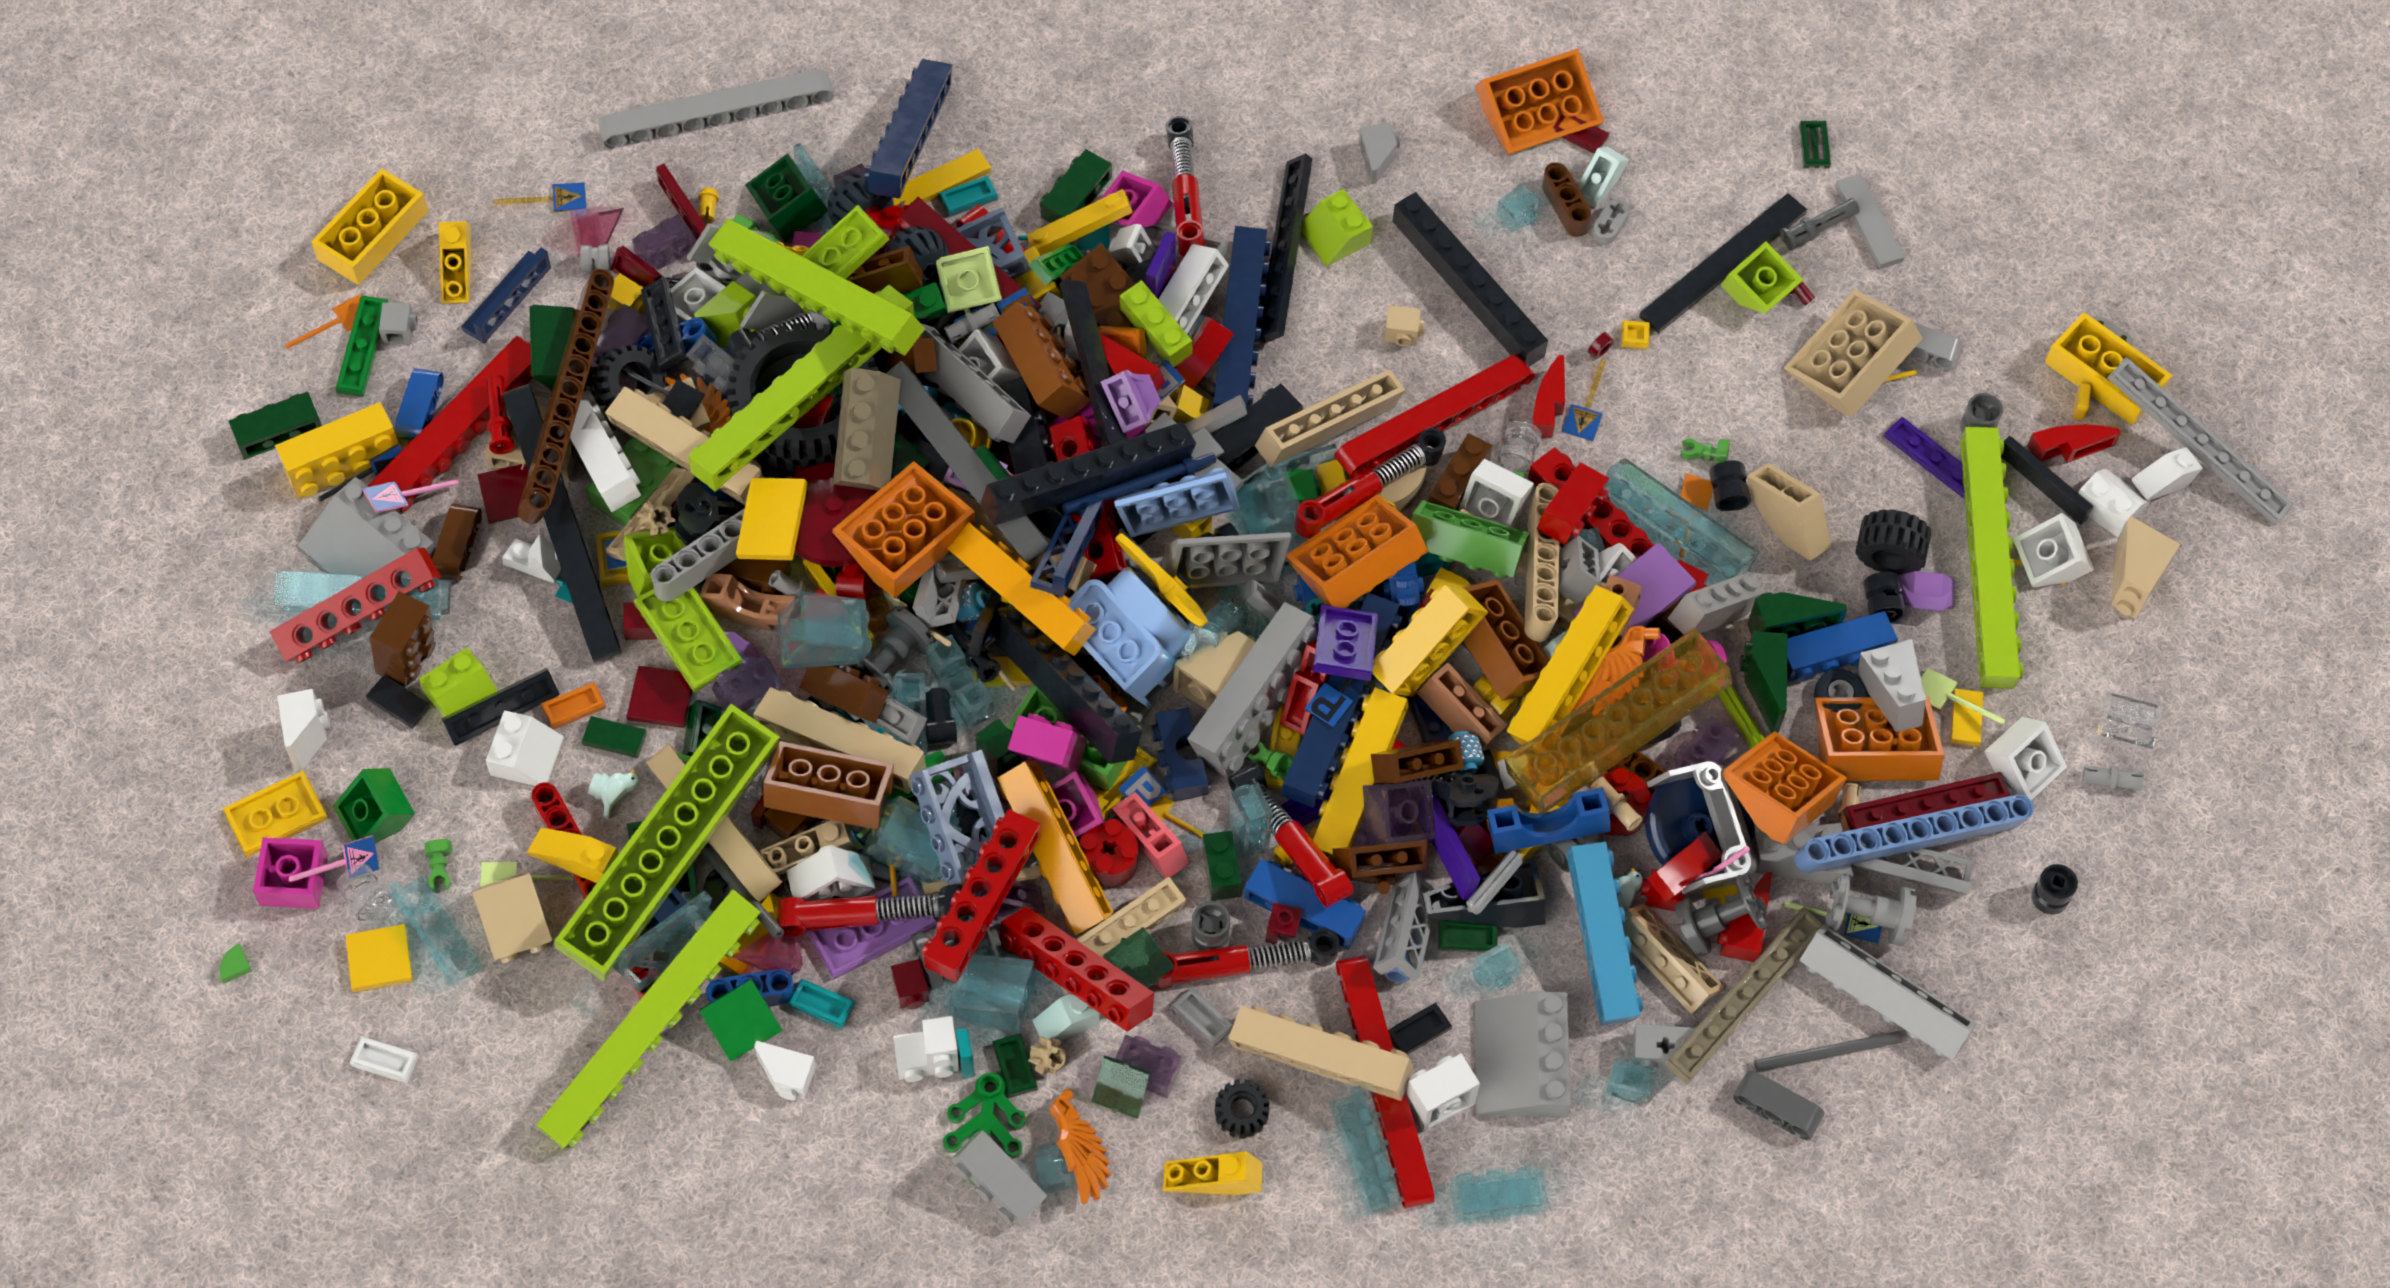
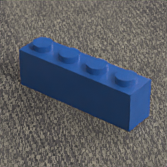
M1882 611L1787 638L1788 682L1796 679L1799 682H1803L1812 678L1814 674L1826 673L1849 664L1852 667L1859 666L1861 652L1897 643L1898 638L1886 612Z
M1260 859L1244 887L1245 899L1269 911H1272L1274 902L1301 909L1302 915L1299 926L1313 933L1319 929L1332 930L1339 938V946L1349 950L1365 920L1366 910L1362 909V906L1353 900L1346 901L1343 899L1329 908L1324 907L1306 877L1300 874L1293 875L1285 871L1280 864L1274 861L1267 862Z

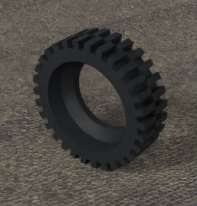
M808 322V329H801V323H793L792 331H787L785 325L777 327V335L773 336L770 330L764 332L763 342L757 337L750 341L752 351L744 347L740 351L741 359L735 358L733 370H730L728 375L727 393L731 418L737 411L743 410L749 405L758 393H763L770 387L778 376L784 375L791 369L795 361L805 357L816 343L825 340L832 333V326L824 324L821 331L817 330L816 323ZM873 356L859 367V369L879 371L878 367L875 366ZM843 382L839 384L841 389H843ZM840 416L817 427H789L757 455L758 460L765 463L770 458L771 467L779 469L781 463H785L786 471L794 472L795 465L801 466L802 471L810 465L826 462L835 463Z

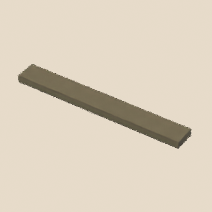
M1803 907L1665 1062V1065L1684 1083L1688 1084L1807 949L1816 932L1824 924Z

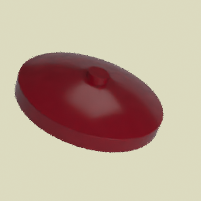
M822 463L803 469L791 478L805 479L808 483L794 553L809 562L822 566L839 567L852 565L858 562L834 535L833 528L878 491L833 485L835 463Z

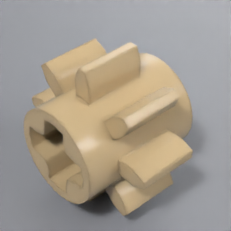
M662 500L655 501L654 507L650 502L643 504L646 511L637 514L642 520L640 529H649L651 536L657 535L659 530L663 534L669 532L667 525L675 522V519L671 518L670 511L672 507L666 508L662 506ZM656 513L659 515V518L656 520L657 522L653 519Z
M1040 1037L1039 1042L1030 1047L1029 1062L1037 1064L1035 1067L1036 1072L1041 1074L1047 1072L1055 1075L1056 1070L1065 1066V1053H1067V1050L1059 1047L1061 1040L1052 1037L1050 1039Z

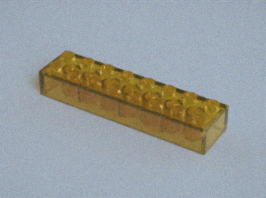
M1694 628L1505 757L1507 773L1537 811L1543 815L1731 686V670L1699 631Z

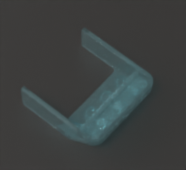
M1335 443L1299 453L1272 467L1265 463L1242 479L1244 485L1236 492L1240 508L1237 511L1246 535L1290 532L1291 540L1287 554L1310 539L1301 537L1294 529V522L1300 503L1288 472L1294 469H1312L1315 471L1317 465L1335 460L1334 454L1337 451ZM1286 557L1280 577L1297 573Z

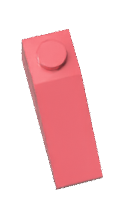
M1136 792L1112 807L1120 822L1134 833L1139 848L1150 863L1165 879L1173 876L1190 864L1182 843Z

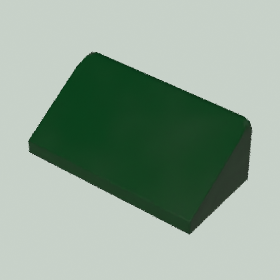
M697 700L690 705L682 754L692 757L721 718V711L724 708L701 700Z

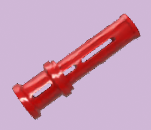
M492 374L486 379L490 409V420L487 423V430L491 433L489 449L494 454H507L513 451L515 447L510 433L513 425L507 417L506 404L502 395L505 392L504 377L500 374Z

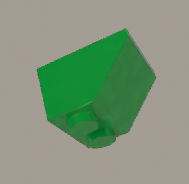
M390 768L362 769L333 804V808L351 841L374 835L376 844L401 831L415 815Z

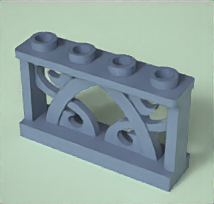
M1003 208L990 211L985 216L965 223L956 229L976 248L989 246L993 263L1010 278L1014 279L1032 270L1028 266L1029 262ZM1004 230L1003 238L994 245L998 238L997 232ZM1011 241L1014 251L1007 254L1002 249ZM939 281V282L937 283V284H938V288H939V291H940V293H941L942 299H943L944 304H945V300H944V296H943L941 284H940V281Z
M982 750L910 774L911 790L917 796L921 807V818L927 824L931 836V846L937 853L941 864V875L948 885L964 882L968 871L962 869L957 853H961L964 857L963 862H966L970 857V851L974 853L973 865L976 866L980 859L979 852L983 843L991 840L994 835L993 827L997 819L1005 816ZM961 765L964 774L955 781L947 770ZM934 776H940L948 782L950 788L948 789L944 784H936L940 789L939 795H936L931 779ZM969 790L971 791L974 801H970L966 797L967 795H969ZM956 799L967 808L978 811L980 818L972 828L971 838L963 835L949 824L951 811ZM983 827L987 837L982 834L980 835L981 841H979V831ZM1007 842L1002 845V847L1004 848H1011L1015 846V844L1011 842ZM993 866L990 867L988 871L993 872L1001 868Z

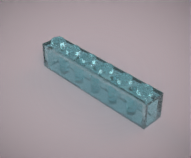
M1623 458L1609 468L1606 474L1609 481L1605 489L1609 491L1608 496L1725 579L1728 580L1749 572L1760 553L1758 550L1627 458Z
M275 571L274 605L283 606V611L301 612V607H313L367 575ZM401 578L402 584L405 587L409 586L411 578ZM437 580L434 582L436 586L423 594L417 591L410 596L430 605L431 618L433 620H440V615H450L451 580ZM382 585L377 589V597L381 601L386 597V589ZM357 599L352 604V610L355 614L357 610H362V605Z

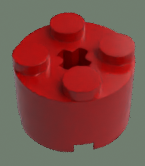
M1617 768L1601 777H1604L1618 794L1622 793L1627 798L1626 802L1643 820L1634 830L1628 831L1626 826L1614 814H1610L1611 831L1604 833L1611 836H1630L1636 833L1645 823L1646 808L1651 794L1647 785L1640 777L1628 772L1624 768Z
M1110 819L1081 836L1080 846L1100 886L1116 888L1124 885L1133 877L1138 865V842L1134 833L1127 826L1121 824L1119 820Z

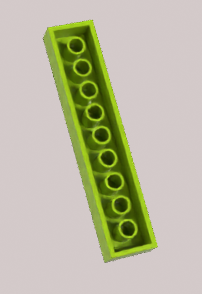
M730 704L554 940L555 949L605 982L777 749L780 736Z

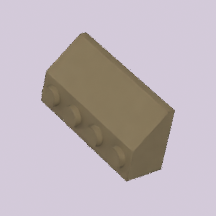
M851 368L844 372L833 485L879 491L891 481L901 379L880 371Z

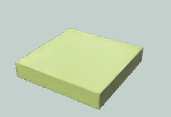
M989 246L941 257L936 261L948 313L1002 300Z

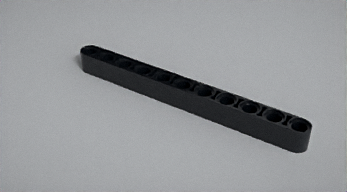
M528 383L503 392L502 395L529 472L543 425V419L533 390ZM560 471L552 502L543 517L593 662L597 663L619 655L622 651Z

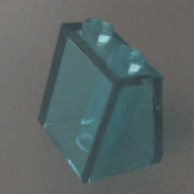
M801 592L778 614L782 668L858 664L870 653L872 645L871 639L868 636L869 613L866 611V601L863 599Z
M902 796L889 800L879 830L872 829L861 854L926 883L937 882V879L941 880L943 878L940 871L941 864L937 853L931 846V836L927 824L921 818V807ZM949 822L953 828L961 833V828Z
M973 955L956 983L954 991L949 990L944 1006L948 1008L949 1016H952L957 1021L1009 1035L1019 1034L1035 985L1034 961L1029 959Z

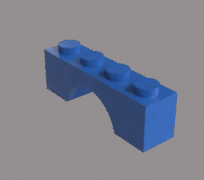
M1603 788L1574 793L1566 804L1558 809L1544 813H1529L1521 810L1517 805L1487 810L1489 833L1495 854L1611 831L1610 811Z

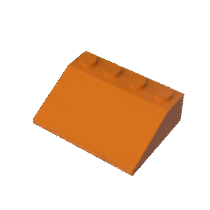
M1578 48L1482 79L1475 85L1482 109L1507 155L1604 123ZM1564 115L1565 118L1558 126L1564 130L1560 132L1554 131V125L1560 116ZM1575 116L1583 121H1586L1587 123L1579 124L1577 121L1569 117Z
M913 461L833 528V533L870 578L895 599L950 552L947 548L968 522L975 526V511Z
M1375 495L1286 554V559L1322 603L1326 606L1346 608L1351 602L1363 594L1369 593L1375 586L1393 577L1408 564L1417 561L1420 556L1428 552V549L1417 525L1380 496Z
M1872 697L1815 698L1820 761L1847 777L1846 781L1939 780L1944 752L1929 697H1925L1923 725L1900 732L1894 730ZM1860 703L1862 706L1855 711L1842 709L1836 713L1831 711L1833 709L1823 707L1822 704Z
M1775 731L1726 767L1722 772V776L1757 827L1765 832L1770 839L1783 845L1834 805L1847 777Z

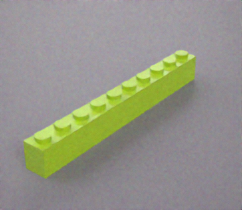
M728 218L708 243L715 251L713 256L722 264L727 265L731 263L732 267L743 275L748 272L758 283L763 284L766 282L772 290L779 294L782 291L785 292L792 301L798 304L800 301L804 302V305L814 313L821 311L833 323L840 321L852 333H855L856 330L859 331L860 335L871 343H874L875 340L878 341L879 345L890 353H893L895 350L905 356L925 330L910 312Z
M890 285L886 286L882 291L875 293V295L914 315L913 302ZM843 325L836 326L825 340L816 343L805 357L795 361L791 369L784 375L778 376L770 387L763 393H758L749 405L743 410L737 411L729 422L722 428H717L708 440L691 451L688 456L691 473L711 489L717 491L843 382L844 372L851 368H859L882 348L879 342L875 340L874 343H871L862 337L857 330L855 333H852Z
M1965 427L1960 438V451L1963 467V487L1965 489L1964 500L1980 688L2014 689L2018 680L2023 678L2024 669L2023 663L2019 662L2018 654L2021 651V638L2016 636V628L2019 625V613L2014 611V603L2017 599L2016 586H2012L2015 565L2014 561H2010L2009 555L2012 551L2013 543L2012 537L2008 536L2007 528L2010 526V512L2005 509V504L2008 501V488L2003 486V479L2006 476V464L2001 462L2004 440L1999 438V428Z
M732 889L535 1127L563 1150L568 1145L574 1148L585 1134L581 1131L582 1127L587 1121L593 1124L604 1111L601 1107L602 1103L607 1097L613 1100L623 1089L624 1085L620 1083L627 1073L633 1076L644 1063L640 1059L647 1049L653 1052L664 1039L660 1034L665 1027L668 1026L672 1029L683 1016L679 1012L686 1002L692 1005L703 992L699 987L704 980L707 979L711 982L722 969L718 965L724 956L730 959L741 946L737 941L744 932L749 936L759 925L760 921L756 918L760 911Z

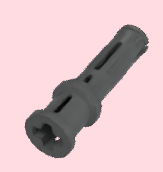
M1850 198L1848 201L1811 219L1804 217L1798 224L1790 228L1784 227L1780 230L1782 241L1792 251L1796 248V245L1806 240H1814L1817 233L1860 213L1859 205L1854 198Z

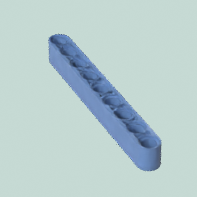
M2013 795L1817 837L1809 840L1795 853L1794 862L1800 871L1814 873L2011 830L2020 826L2031 817L2034 806L2027 796ZM1809 852L1814 855L1815 859L1810 856Z

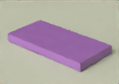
M1659 542L1617 575L1619 578L1642 585V597L1629 627H1646L1696 586L1697 582ZM1584 603L1572 612V615L1575 618L1577 617ZM1613 643L1611 648L1615 647L1617 644Z
M911 876L897 882V897L899 900L902 897L907 899V896L912 899V896L917 898L918 895L920 898H923ZM891 886L871 896L877 895L879 901L881 898L883 901H886V898L891 900L893 897ZM925 915L924 918L920 916L918 919L916 917L905 919L904 917L903 920L899 918L897 921L894 918L892 921L888 918L887 921L883 919L879 925L810 930L806 933L831 977L835 980L911 941L912 934L920 931L926 933L936 928L938 921L931 915L929 918Z

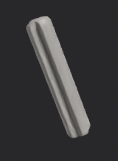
M1514 850L1508 852L1466 902V909L1469 912H1473L1475 915L1482 912L1520 867L1522 855Z

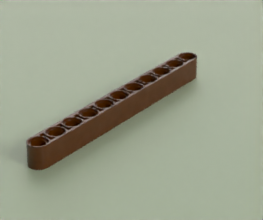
M596 269L592 272L581 292L518 507L519 517L528 524L540 522L552 502L614 286L613 276L610 272L603 269Z

